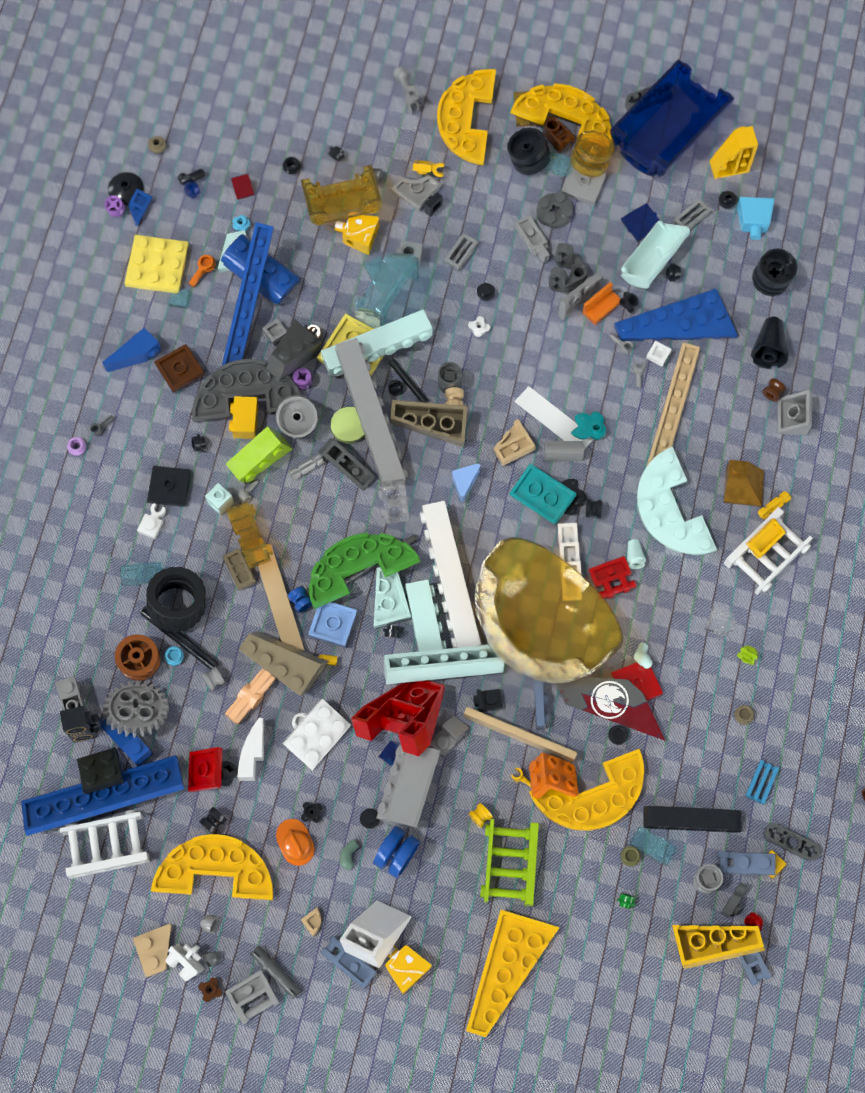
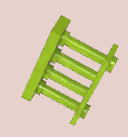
M490 819V824H486L485 836L489 837L485 885H481L480 897L484 898V903H488L489 896L518 898L524 901L525 907L533 906L539 823L531 822L530 828H526V830L494 827V819ZM493 835L525 838V840H529L528 848L521 850L492 847ZM492 855L524 858V860H527V868H523V870L491 867ZM490 875L522 878V880L526 881L525 889L489 888Z

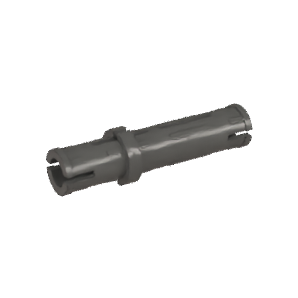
M260 945L257 946L250 955L263 967L262 970L264 972L267 971L294 999L302 989L275 963L276 960L274 958L271 959Z

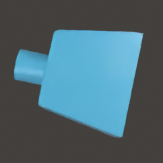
M739 198L737 211L740 227L743 232H750V239L759 240L761 239V232H767L771 221L774 198Z

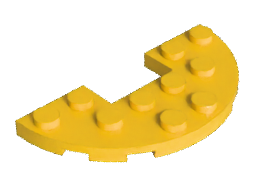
M496 69L476 70L472 74L462 75L457 78L444 91L437 108V126L446 146L463 160L483 166L488 131L471 129L474 102L492 104Z
M554 83L553 86H544L542 84L520 95L513 104L510 111L513 115L544 125L549 112L581 124L577 139L609 151L612 147L613 128H611L610 118L606 110L595 102L594 97L583 90L565 84Z
M640 749L603 762L602 765L609 782L581 792L576 797L566 795L551 788L539 799L532 797V790L529 791V795L536 807L548 819L560 826L579 831H592L608 827L623 818L631 810L640 795L644 778L642 754Z
M219 834L194 837L174 848L158 867L151 886V892L192 895L194 875L234 877L232 898L273 901L271 876L261 857L242 841Z

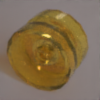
M594 130L582 132L577 137L570 162L575 170L583 175L590 177L601 176L607 171L610 160L613 157L614 143L607 135Z

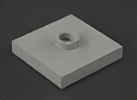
M573 161L561 193L595 205L607 173Z

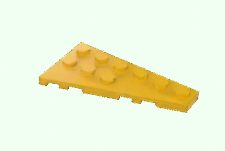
M500 910L466 1032L482 1037L488 1035L560 927Z

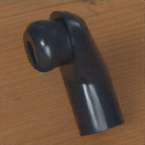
M198 169L187 175L180 173L178 180L181 185L186 186L205 177V172L203 169Z

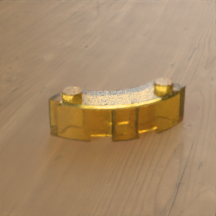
M245 501L227 508L226 512L235 535H240L241 537L237 540L249 569L271 561L270 555H273L270 545H265L253 517L256 515L253 504L249 505Z

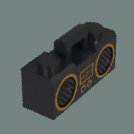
M84 706L60 711L63 731L74 743L94 739L98 736L99 726L103 724V720L99 715H92L91 711H87Z

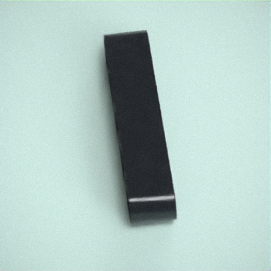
M644 806L643 828L739 833L742 832V811Z

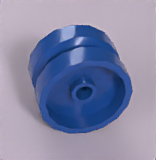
M397 825L384 839L373 861L375 866L383 869L392 860L388 868V874L396 879L400 877L409 864L421 841L411 835L401 844L405 837V830Z

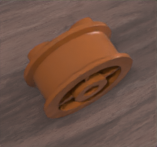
M135 634L124 638L118 644L115 651V662L125 677L135 681H142L156 673L160 666L161 656L155 643L149 637Z

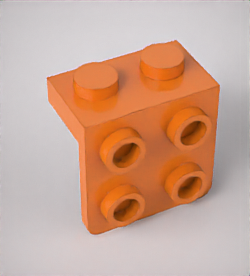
M542 752L529 764L532 797L539 799L550 788L572 797H576L579 794L576 768L573 763Z

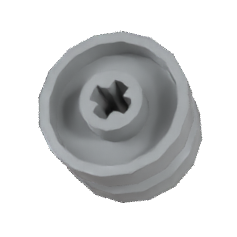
M291 395L285 398L279 404L276 413V421L280 430L293 438L304 437L310 434L318 420L317 409L314 403L302 395ZM299 413L301 417L295 420L293 415Z

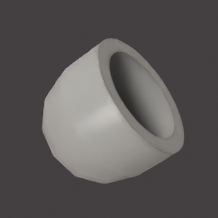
M211 915L204 916L200 926L204 931L213 933L218 919Z

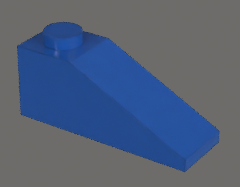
M143 328L104 360L102 364L108 373L147 362L160 353L161 347L159 342Z
M103 720V724L100 727L136 766H140L153 754L137 735L134 738L133 733H130L125 737L124 731L118 734L117 729L112 730L111 724L107 725V720Z

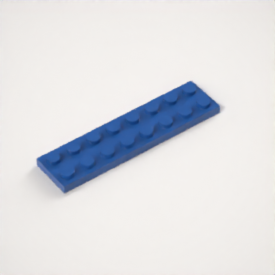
M177 755L122 771L124 783L89 794H84L82 784L80 783L21 801L26 835L36 834L183 790L184 785Z

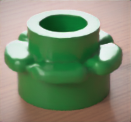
M620 893L617 899L620 902L619 906L627 909L636 906V897Z

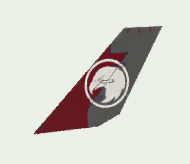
M552 674L566 705L665 741L644 694L629 680Z

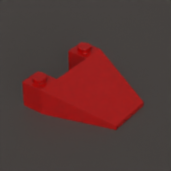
M429 680L405 682L397 685L364 705L351 718L356 736L372 741L383 729L399 735L403 752L419 757L431 744L445 685Z

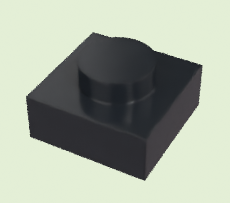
M437 192L434 196L428 197L425 202V213L431 217L442 206L443 196Z

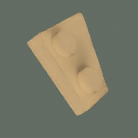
M519 419L514 421L513 427L503 435V439L494 447V453L502 466L536 450L535 444Z
M171 924L133 938L146 978L167 970L165 960L168 957L170 947Z

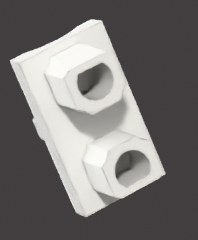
M177 943L169 948V955L165 962L173 968L180 962L184 968L179 974L185 981L202 973L205 969L198 962L202 958L197 953L200 949L198 945L192 948L188 944H185L183 947L180 943Z

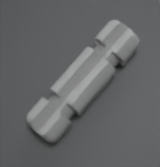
M321 454L313 456V459L310 458L299 464L298 468L294 467L289 470V474L293 480H296L301 474L304 475L315 469L316 465H322L324 459Z

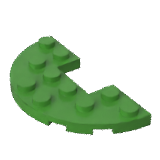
M361 533L344 538L329 547L324 552L325 555L313 567L309 585V595L313 608H319L350 594L343 578L377 563L386 578L419 563L420 559L406 542L403 543L388 534L369 535V533Z

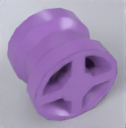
M112 195L105 200V209L112 217H120L124 213L125 205L118 196Z
M298 368L294 371L293 380L298 389H309L312 385L310 371L306 368Z

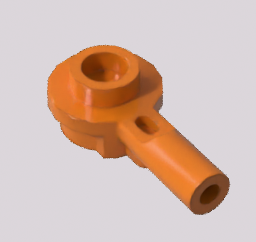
M202 255L199 258V269L188 284L195 287L204 273L214 270L216 262L212 256Z

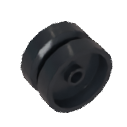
M531 127L522 128L510 137L507 143V150L516 171L521 174L532 175L542 171L548 165L550 150L546 138L540 130Z

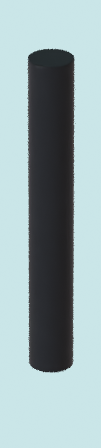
M390 360L388 364L420 402L426 403L428 399L396 360Z

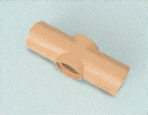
M262 668L250 684H246L240 690L236 701L226 711L225 715L239 725L250 710L255 709L264 697V693L276 680L275 677Z

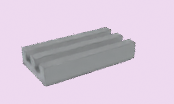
M699 198L673 219V223L685 226L703 210H706L686 226L691 230L711 214L712 210ZM699 205L701 206L698 210H696L694 213H692V214H691L687 219H685L683 222L680 221V220H682L686 215H688L691 211H693L697 206H699Z
M463 233L447 254L443 263L449 264L451 268L454 267L459 272L478 246V241ZM466 239V240H467L466 243H465V244L463 245V247L460 249V251L458 252V254L456 255V257L453 259V261L450 260V259L452 258V256L455 254V252L457 251V249L460 247V245L462 244V242ZM470 243H472V245L470 246V248L467 250V252L464 254V256L462 257V259H461V260L459 261V263L457 264V261L460 259V257H461L462 254L465 252V250H466L467 247L470 245Z

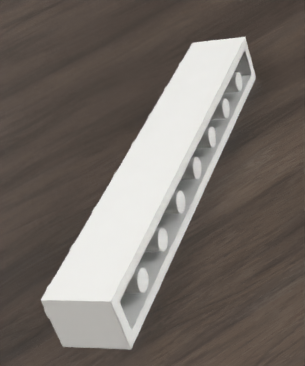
M445 501L422 505V512L419 513L421 523L426 525L427 530H424L426 541H430L431 548H428L430 559L435 561L433 571L435 577H439L440 583L437 584L439 595L444 597L442 608L444 613H448L449 620H446L448 631H452L454 637L451 638L452 648L481 646Z

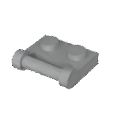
M262 970L225 991L243 1025L248 1023L250 1018L273 1005L275 1007L280 1004ZM267 993L268 999L243 1012L242 1006Z

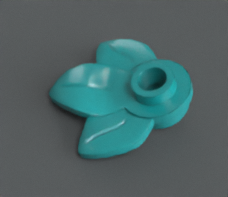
M594 411L591 415L586 413L575 415V422L578 427L571 431V435L583 440L590 437L594 440H599L604 437L606 427L603 424L604 417L602 414Z

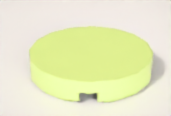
M355 407L341 408L333 415L331 430L337 440L352 444L364 438L365 435Z

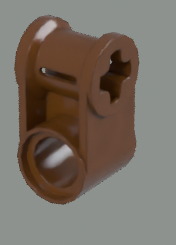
M548 117L545 120L543 134L558 152H562L564 147L575 142L572 132L558 118Z

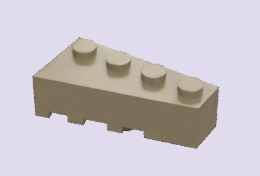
M392 400L391 424L464 448L467 406Z
M259 631L249 633L239 648L241 652L300 696L310 691L329 662L315 657L311 653L301 651L290 644L282 643L280 640Z

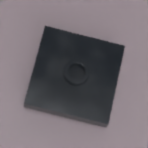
M153 466L147 503L185 507L191 470Z

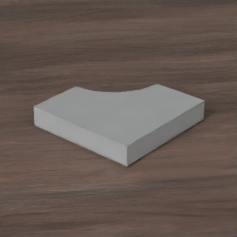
M428 174L417 180L407 179L402 176L391 188V192L419 212L425 206L428 197L434 196L442 184Z

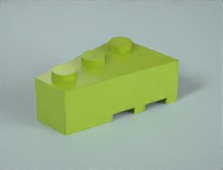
M267 426L232 457L226 465L239 481L247 483L293 450V448L280 432Z

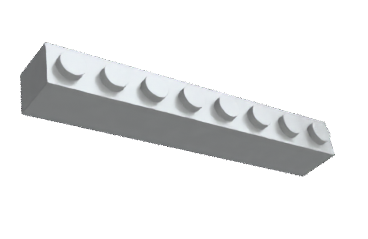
M357 338L336 344L335 351L383 490L406 482L408 474L405 466L401 467L399 460L402 457L399 449H395L393 443L396 441L394 433L388 429V416L382 412L381 406H383L381 396L376 394L375 389L377 385L374 377H370L369 371H371L369 361L364 360L363 353H365L363 344L362 342L359 343Z

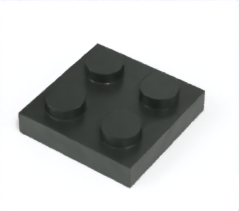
M116 747L77 759L84 794L124 783Z

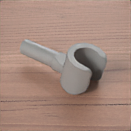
M614 334L610 335V338L620 346V351L623 354L628 353L624 346L629 347V349L633 348V344L630 341L623 342Z
M636 361L634 362L633 372L636 373V388H641V376L645 367L644 361H642V367H637Z
M256 479L249 487L239 491L238 498L243 504L251 499L248 493L259 483Z

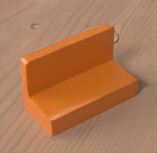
M611 282L584 303L582 313L594 325L620 305V298L612 291L613 284Z

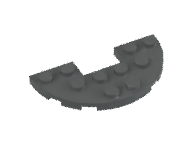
M255 359L236 360L222 365L201 384L193 403L192 421L230 418L229 399H234V396L255 397L265 395L267 413L269 414L277 413L279 404L285 398L291 395H301L289 375L280 381L266 369L267 362Z

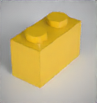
M234 396V403H231L230 406L233 420L229 421V431L232 432L233 438L254 439L256 437L259 407L257 397Z

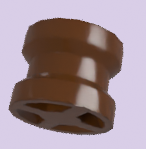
M772 378L768 382V386L764 387L762 393L767 399L777 402L780 394L785 392L786 387L781 381Z

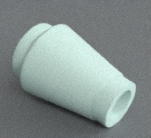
M633 539L628 541L627 563L629 568H643L646 559L639 540Z

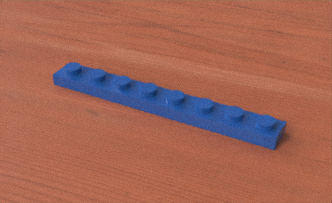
M255 222L222 365L242 360L244 357L274 226Z

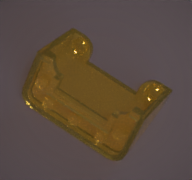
M372 165L364 166L363 173L361 175L356 173L355 179L320 186L319 182H316V185L312 184L310 178L301 180L305 205L310 221L313 224L323 225L324 223L365 214H375L382 207Z

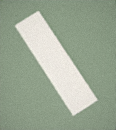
M528 386L515 400V403L564 441H583L584 450L593 441L591 437L583 440L571 435V431L578 427L576 422Z

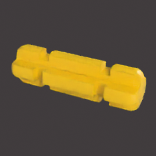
M783 491L779 494V498L775 497L765 505V508L762 507L758 510L759 517L763 520L767 519L770 513L772 514L778 507L784 506L783 503L786 504L791 500L790 494Z

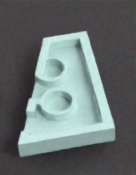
M380 567L377 568L374 628L411 619L399 573H394L385 578Z

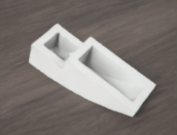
M258 718L244 743L238 766L237 777L239 781H255L256 761H264L265 722L263 718Z

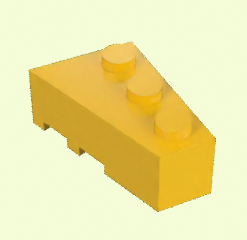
M741 126L735 129L709 160L715 179L748 173L750 171L758 147L753 126Z

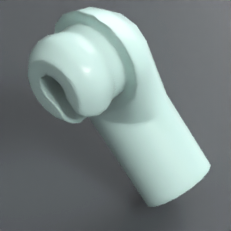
M640 643L634 654V659L640 666L648 669L653 663L646 654L648 645Z

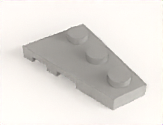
M598 273L589 276L584 283L563 297L558 307V316L564 320L601 286L603 277Z

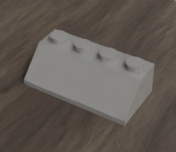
M400 743L396 750V758L390 769V777L384 788V796L378 807L376 819L393 826L417 828L439 758V750L428 747L418 757L403 752Z

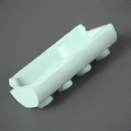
M658 221L622 266V278L632 286L648 288L684 240L690 235L689 227Z

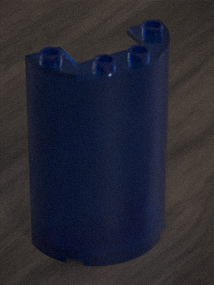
M679 59L610 129L612 141L615 146L618 145L622 150L620 154L638 171L652 177L655 175L663 176L734 101V97L721 88L718 90L716 97L714 93L704 89L701 84L691 80L692 68Z

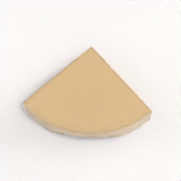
M315 908L301 919L313 937L321 927L322 920L318 908Z

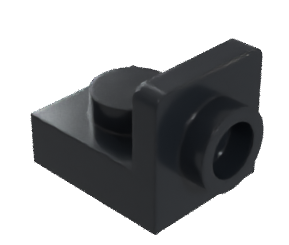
M500 689L476 690L473 701L474 707H478L479 712L503 709Z

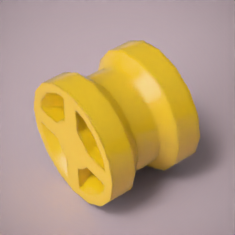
M481 803L477 805L474 811L468 813L469 817L479 828H482L487 820L493 818L492 814Z

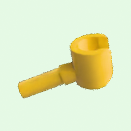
M515 768L520 773V776L514 777L511 774L512 779L515 782L521 781L531 787V781L523 776L522 770Z

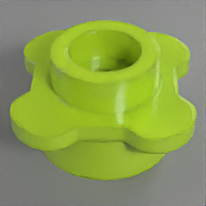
M751 646L741 647V652H738L737 657L744 663L754 665V660L758 659L756 649Z

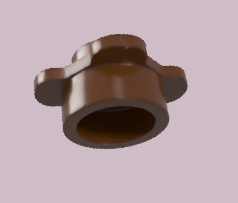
M210 978L208 982H201L198 986V989L202 991L205 1002H210L211 999L222 995V990L219 989L216 978Z

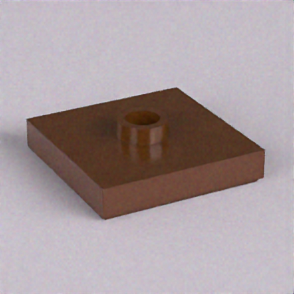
M187 344L154 361L172 393L205 376L203 369Z

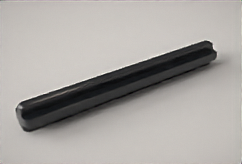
M145 606L140 614L157 627L148 616L147 606ZM157 627L210 670L215 666L217 668L219 665L218 661L181 632H168Z

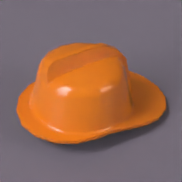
M288 819L278 826L276 839L287 862L296 866L308 863L314 855L315 848L305 825L299 820Z

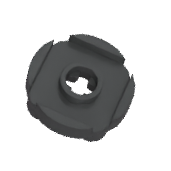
M550 193L538 201L537 218L543 225L546 224L554 229L561 228L568 224L572 216L573 206L563 193ZM552 208H557V209H558V213H557V214H555L554 212H550V211L552 210Z

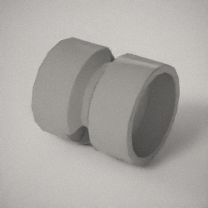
M712 864L702 866L693 877L695 889L703 894H711L723 882V873L720 868Z

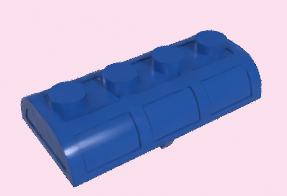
M244 234L239 235L232 242L221 258L223 265L241 279L251 240ZM268 254L259 293L273 304H279L299 283L301 278Z

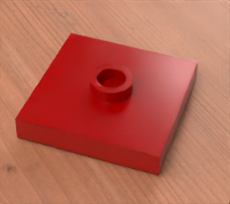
M636 662L611 672L613 679L629 680L644 694L646 701L663 695L651 667L645 669Z
M214 747L189 752L188 792L221 788L222 748Z

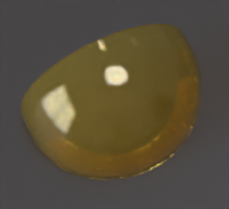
M510 537L499 541L483 561L480 568V576L475 587V607L480 626L482 625L487 636L486 640L494 652L518 673L526 674L533 677L534 680L547 683L572 682L588 676L601 668L622 647L624 640L622 628L610 606L577 570L550 550L527 539Z

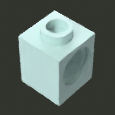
M219 483L205 495L207 504L220 516L234 504L232 495Z

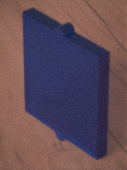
M647 203L620 219L627 228V232L631 233L637 242L644 239L654 225L660 221L657 213L653 212Z

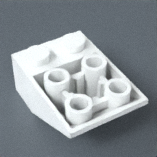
M376 901L349 925L340 942L345 952L380 968L410 921L411 916L380 901Z

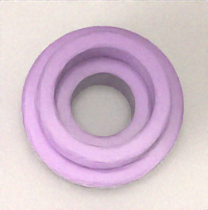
M74 437L69 440L67 449L70 454L78 456L85 452L86 443L82 438ZM80 445V448L74 449V446Z

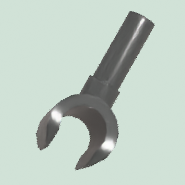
M111 415L100 424H92L90 426V430L94 431L96 428H99L95 435L101 436L103 434V428L106 427V425L109 424L114 419V417Z

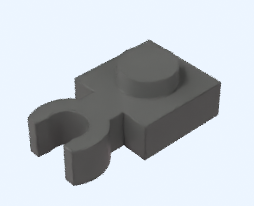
M743 883L738 884L723 908L722 915L728 918L732 914L734 916L737 914L741 907L738 903L748 886Z

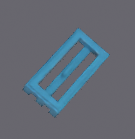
M760 760L745 797L764 805L779 768ZM764 767L766 769L760 780L755 795L753 796L751 795V792L759 776L761 768ZM769 770L773 772L760 799L758 798Z

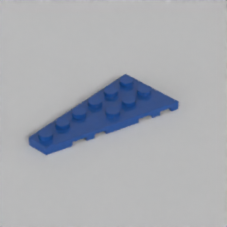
M717 289L614 323L619 339L623 342L643 341L644 339H655V341H662V339H720L721 337L735 339L738 336Z

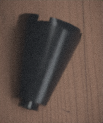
M775 316L769 317L764 321L751 351L753 363L761 368L771 369L772 366L781 368L788 361L783 321Z

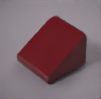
M249 174L231 178L237 200L254 195Z

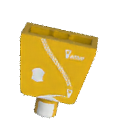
M350 214L347 223L337 220L335 231L343 233L342 238L345 245L369 255L380 226L379 217Z
M394 945L387 955L390 960L385 964L386 969L402 994H405L432 968L428 961L407 945L401 950H398Z

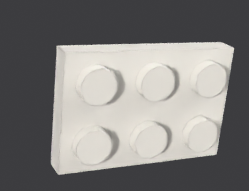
M320 699L282 744L310 770H313L348 730L351 724L324 699Z

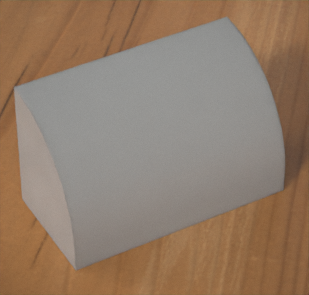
M544 441L545 462L582 461L583 441Z

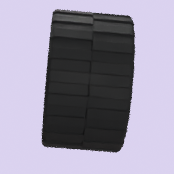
M169 567L160 570L150 579L146 590L147 613L157 627L168 632H184L200 622L205 612L206 590L202 579L196 573L183 567ZM178 588L189 592L195 601L184 610L171 611L162 607L157 599L163 592Z

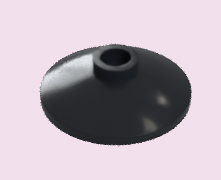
M130 172L117 174L108 185L109 196H118L124 205L129 204L136 189L144 192L141 178Z

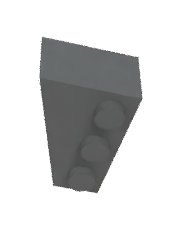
M295 319L272 352L266 369L280 381L314 359L322 342Z

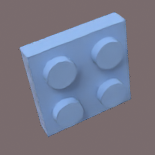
M333 602L317 608L308 637L345 648L357 615V610Z

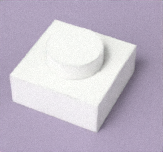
M655 341L646 359L663 367L672 349Z

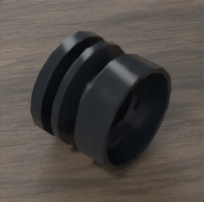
M783 249L768 250L763 254L753 270V285L763 295L772 297L782 294L797 274L798 266L796 259L791 253Z

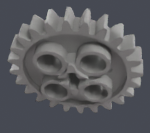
M139 680L134 685H132L131 681H128V686L121 683V689L114 687V693H108L109 698H105V705H103L104 718L107 720V725L111 724V729H117L118 734L124 731L125 737L133 733L134 738L137 733H140L142 737H144V732L146 731L152 734V728L159 730L158 724L164 725V719H167V713L169 712L168 699H165V693H161L160 687L154 689V684L147 686V681L140 685Z

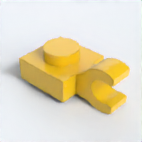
M414 160L413 171H417L418 174H427V172L432 171L435 176L443 177L444 173L438 172L437 168L444 167V163Z

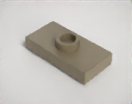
M240 548L223 555V559L238 590L256 583Z

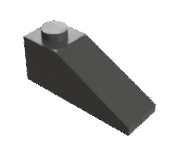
M332 438L318 451L362 491L375 478L366 467Z

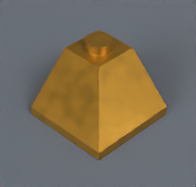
M729 460L725 473L723 503L761 507L764 470L747 461Z

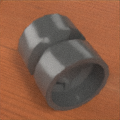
M454 362L442 364L438 370L439 389L445 393V390L448 388H461L462 369Z

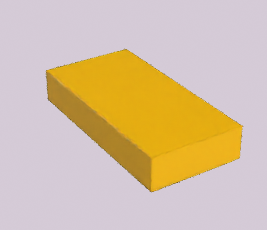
M771 518L746 545L757 558H761L786 532L775 518Z

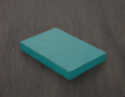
M531 463L509 493L511 497L555 526L577 495L574 491Z

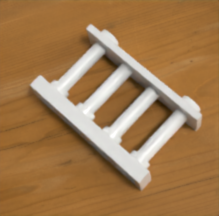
M779 507L724 562V565L729 569L733 565L739 566L759 585L755 591L757 595L761 591L765 593L773 585L770 582L800 552L804 554L811 547L809 543L813 538L809 536L805 541L801 540L782 522L781 517L784 511ZM771 518H775L785 530V535L798 548L790 554L776 542L772 548L785 559L779 567L765 555L757 558L772 572L764 580L743 560L742 556L746 552L753 554L746 543Z
M137 810L126 811L125 815L78 825L77 822L66 824L64 828H60V833L69 836L73 862L71 867L65 868L67 877L73 879L149 863V854L143 852L140 847L136 820L143 819V815L137 812ZM128 822L133 851L131 855L123 856L120 851L116 824ZM108 826L113 855L111 859L103 860L100 855L97 828ZM89 831L93 858L91 863L83 864L80 860L77 840L78 832Z

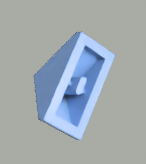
M480 464L452 471V480L459 501L464 503L480 473Z

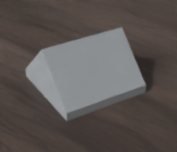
M806 390L779 398L778 433L806 436L812 426V391Z

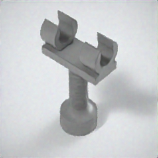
M398 67L394 70L393 75L396 81L402 84L408 112L413 114L411 107H416L419 112V103L417 102L419 98L418 91L415 85H409L407 81L409 75L406 68Z

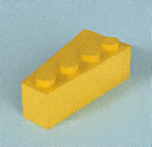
M672 925L684 969L765 951L758 926Z

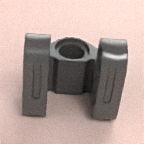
M559 243L555 253V263L559 267L551 269L549 288L556 292L569 294L587 279V268L579 256L574 253V248L570 244ZM563 268L571 270L570 278L567 277V271ZM576 274H581V275H583V276L577 277V276H575V275H576Z

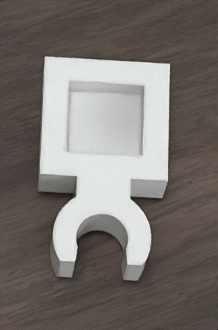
M155 503L151 506V515L145 514L137 529L138 533L156 539L163 525V521L160 518L166 514L165 507H162L160 512H155L157 508Z

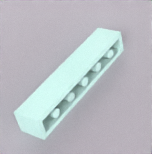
M423 309L351 339L357 338L359 343L362 342L365 353H363L364 360L374 362L381 356L395 353L398 349L409 348L418 341L428 340L432 336L433 328ZM335 345L321 350V357L330 377L342 375L343 371L335 351Z
M501 644L384 655V673L386 684L503 673L505 659Z

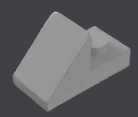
M453 715L441 726V730L431 741L430 747L439 750V755L445 758L469 727Z

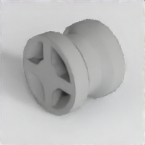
M216 666L210 672L202 673L211 691L215 689V686L225 684Z

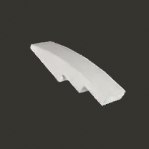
M577 523L557 524L563 601L582 600L581 561L579 557Z

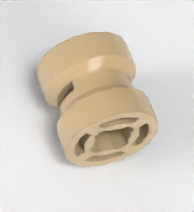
M457 387L446 389L445 397L447 401L445 404L463 406L464 390Z

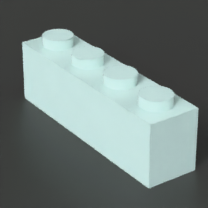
M428 580L405 584L418 652L447 649L445 640H441L440 633H443L441 621L437 622L436 615H439L437 603L433 604L432 597L435 596L433 585H429Z

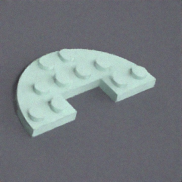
M670 447L658 454L648 464L641 476L637 491V507L641 521L655 540L674 552L692 555H705L716 552V546L702 515L686 522L683 520L671 488L686 483L687 479L673 447Z

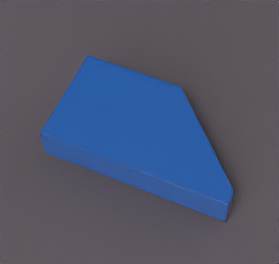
M136 189L128 204L136 226L139 225L153 199L152 196L139 189Z

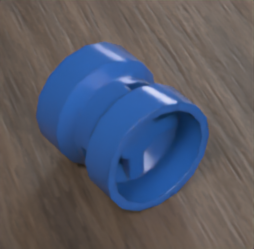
M304 586L295 588L287 596L291 602H294L298 613L312 606Z

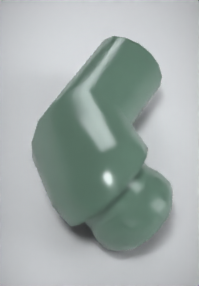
M353 839L340 851L339 863L345 870L352 869L354 863L351 861V854L360 847Z

